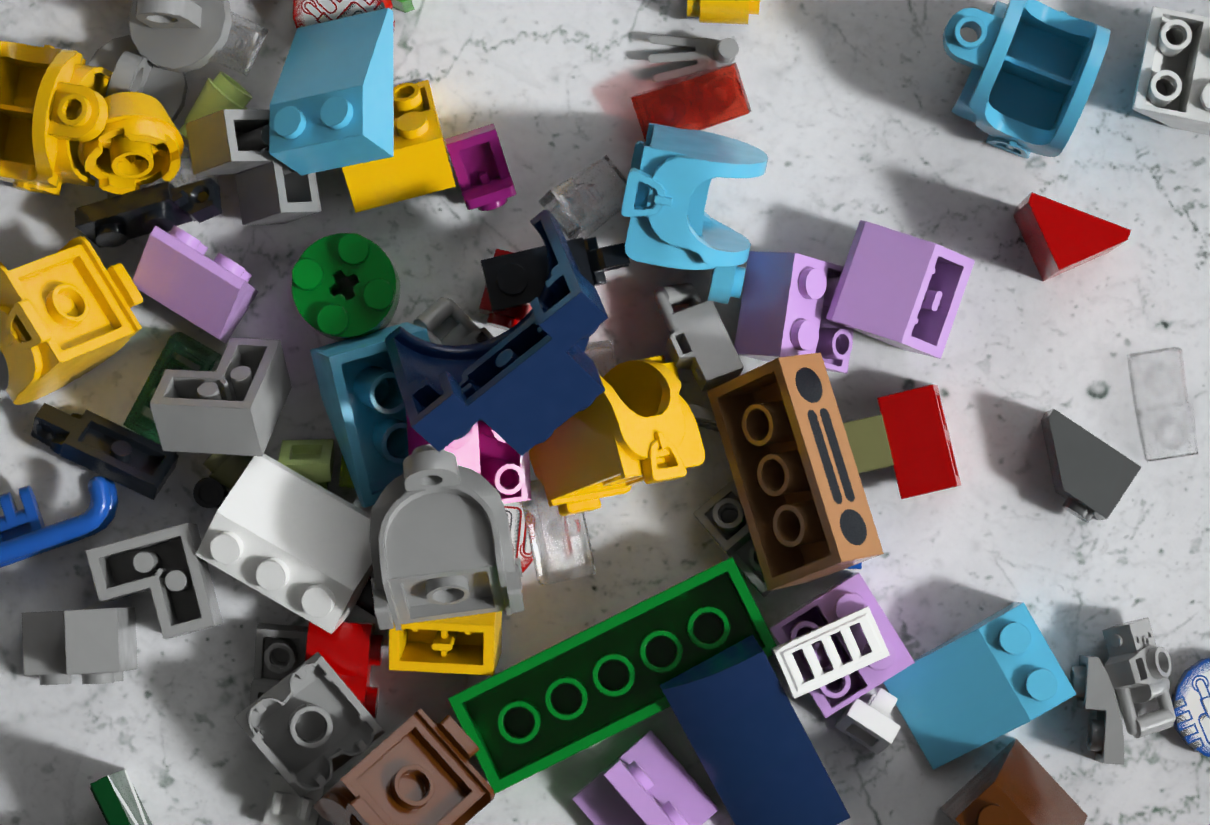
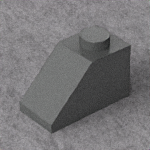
M1057 410L1047 411L1041 419V425L1055 492L1066 499L1062 506L1071 514L1089 523L1092 517L1097 520L1108 519L1141 469V466Z

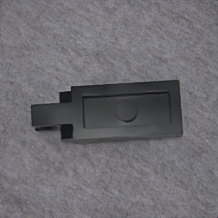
M211 177L176 188L169 181L76 208L77 210L74 211L75 227L99 248L121 246L129 239L150 234L155 225L169 232L174 225L178 226L192 221L201 223L222 214L220 186Z
M581 237L567 241L579 272L594 287L607 283L604 272L629 266L630 260L625 253V243L598 248L596 237L587 239ZM545 246L481 260L480 263L492 313L530 305L531 301L536 297H540L548 271V258Z
M44 403L34 418L31 436L49 446L52 451L152 500L156 498L175 469L179 455L177 452L163 451L161 444L87 409L83 415L76 413L69 415Z

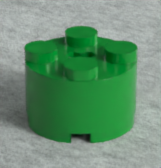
M337 233L317 240L303 252L292 270V295L299 313L317 332L333 340L342 341L359 338L384 329L391 322L397 309L401 285L394 265L376 243L359 234ZM344 277H347L351 282L359 280V283L353 287L355 296L349 300L342 294L336 296L334 294L340 289L338 281Z

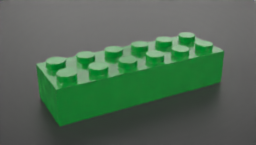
M730 557L494 676L452 695L448 700L462 729L478 746L479 751L475 755L490 786L494 790V794L670 707L659 685L751 635L755 637L767 658L773 656L771 648L777 645L733 557Z

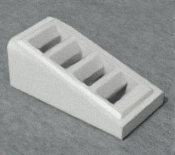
M869 606L771 648L789 692L794 699L890 656ZM857 623L860 624L871 649L870 652L861 655L850 630V626ZM839 631L852 659L845 663H842L830 636ZM821 640L832 665V668L823 672L811 645ZM802 649L813 674V677L806 680L803 679L792 654Z

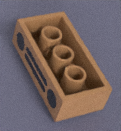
M821 352L776 358L707 391L768 591L809 583L884 554Z

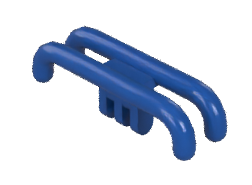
M94 476L87 485L90 494V504L87 510L80 515L46 527L30 485L19 488L20 499L24 509L19 511L10 492L0 495V504L4 516L0 517V568L91 537L106 529L114 519L118 507L115 483L106 477Z

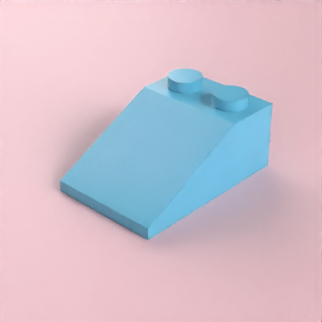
M384 8L297 28L270 102L269 154L300 175L394 157L393 11L391 9Z
M408 322L380 329L359 338L346 339L310 350L324 407L360 504L364 508L374 505L386 486L403 474L402 463L409 456L406 408L385 343V338L399 326L412 335L430 342L426 328Z
M1024 602L1012 603L916 658L914 664L883 682L888 693L898 698L895 705L933 770L1030 722L1077 695Z

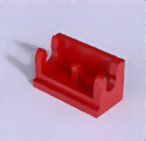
M932 384L878 397L877 400L886 429L901 499L961 486L938 385Z

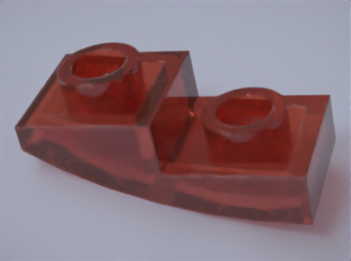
M736 62L688 76L682 81L637 93L631 97L645 141L649 123L680 129L703 130L751 112Z

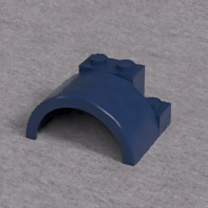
M547 209L541 211L530 220L545 244L548 258L546 282L540 297H536L530 302L532 309L515 326L494 338L469 345L453 346L431 343L412 335L401 326L385 338L386 347L410 425L438 452L454 440L464 437L475 423L484 421L522 456L536 444L546 441L553 434L554 430L578 411L588 408L596 397L605 391L593 360L585 353L589 337L598 329L601 323L608 319V316L596 288L579 272L560 226Z

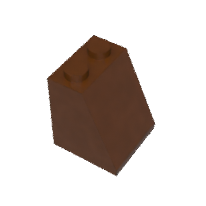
M1016 738L940 808L954 825H1084L1088 817Z

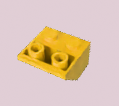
M429 80L417 83H402L393 88L394 157L342 167L356 213L456 187Z
M502 611L401 624L402 630L397 631L395 625L394 629H389V670L494 676L502 653Z

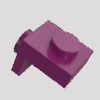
M494 123L445 139L467 210L478 208L480 211L493 210L503 206L508 201L507 198L517 194Z

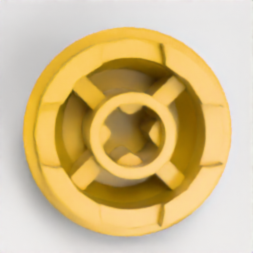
M120 92L105 97L104 99L108 106V120L104 130L95 139L88 142H79L78 157L81 164L85 167V172L89 171L91 175L98 179L100 189L121 195L139 190L140 185L155 182L160 178L164 179L165 182H170L180 169V157L183 153L184 142L163 105L156 98L140 92Z

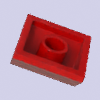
M1033 192L1016 207L1013 215L1043 281L1109 253L1127 241L1131 232L1130 229Z

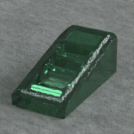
M176 332L168 339L123 423L125 427L158 444L161 443L155 422L143 415L147 407L151 409L150 401L165 370H194L176 360L175 358L178 354L201 366L199 371H215L222 358V355L182 332Z

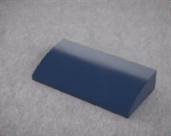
M753 635L659 685L735 825H837L851 818L764 651Z

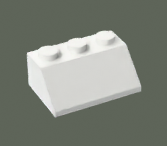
M268 455L254 456L217 510L195 555L332 634L351 614L373 572L370 548L371 515Z

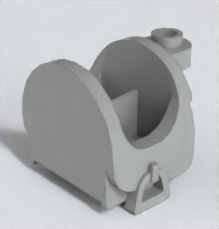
M431 444L415 448L412 454L406 457L402 463L403 474L386 486L371 511L370 548L374 572L371 584L374 611L380 630L394 629L395 625L397 631L402 630L401 624L506 611L507 616L515 612L525 611L521 577H523L520 558H515L509 519L498 491L479 473L458 465L457 458L453 453L445 451V449L438 452Z

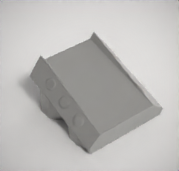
M319 652L315 653L234 717L236 722L300 798L309 791L321 789L331 780L333 772L354 756L361 755L372 745L373 741L385 733Z

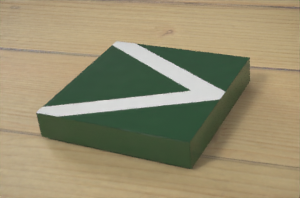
M126 769L107 775L90 784L91 787L89 788L107 825H152Z

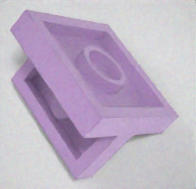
M651 729L572 797L573 801L594 825H702L719 810Z

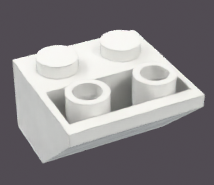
M1153 6L1132 106L1133 110L1175 129L1210 135L1209 17Z

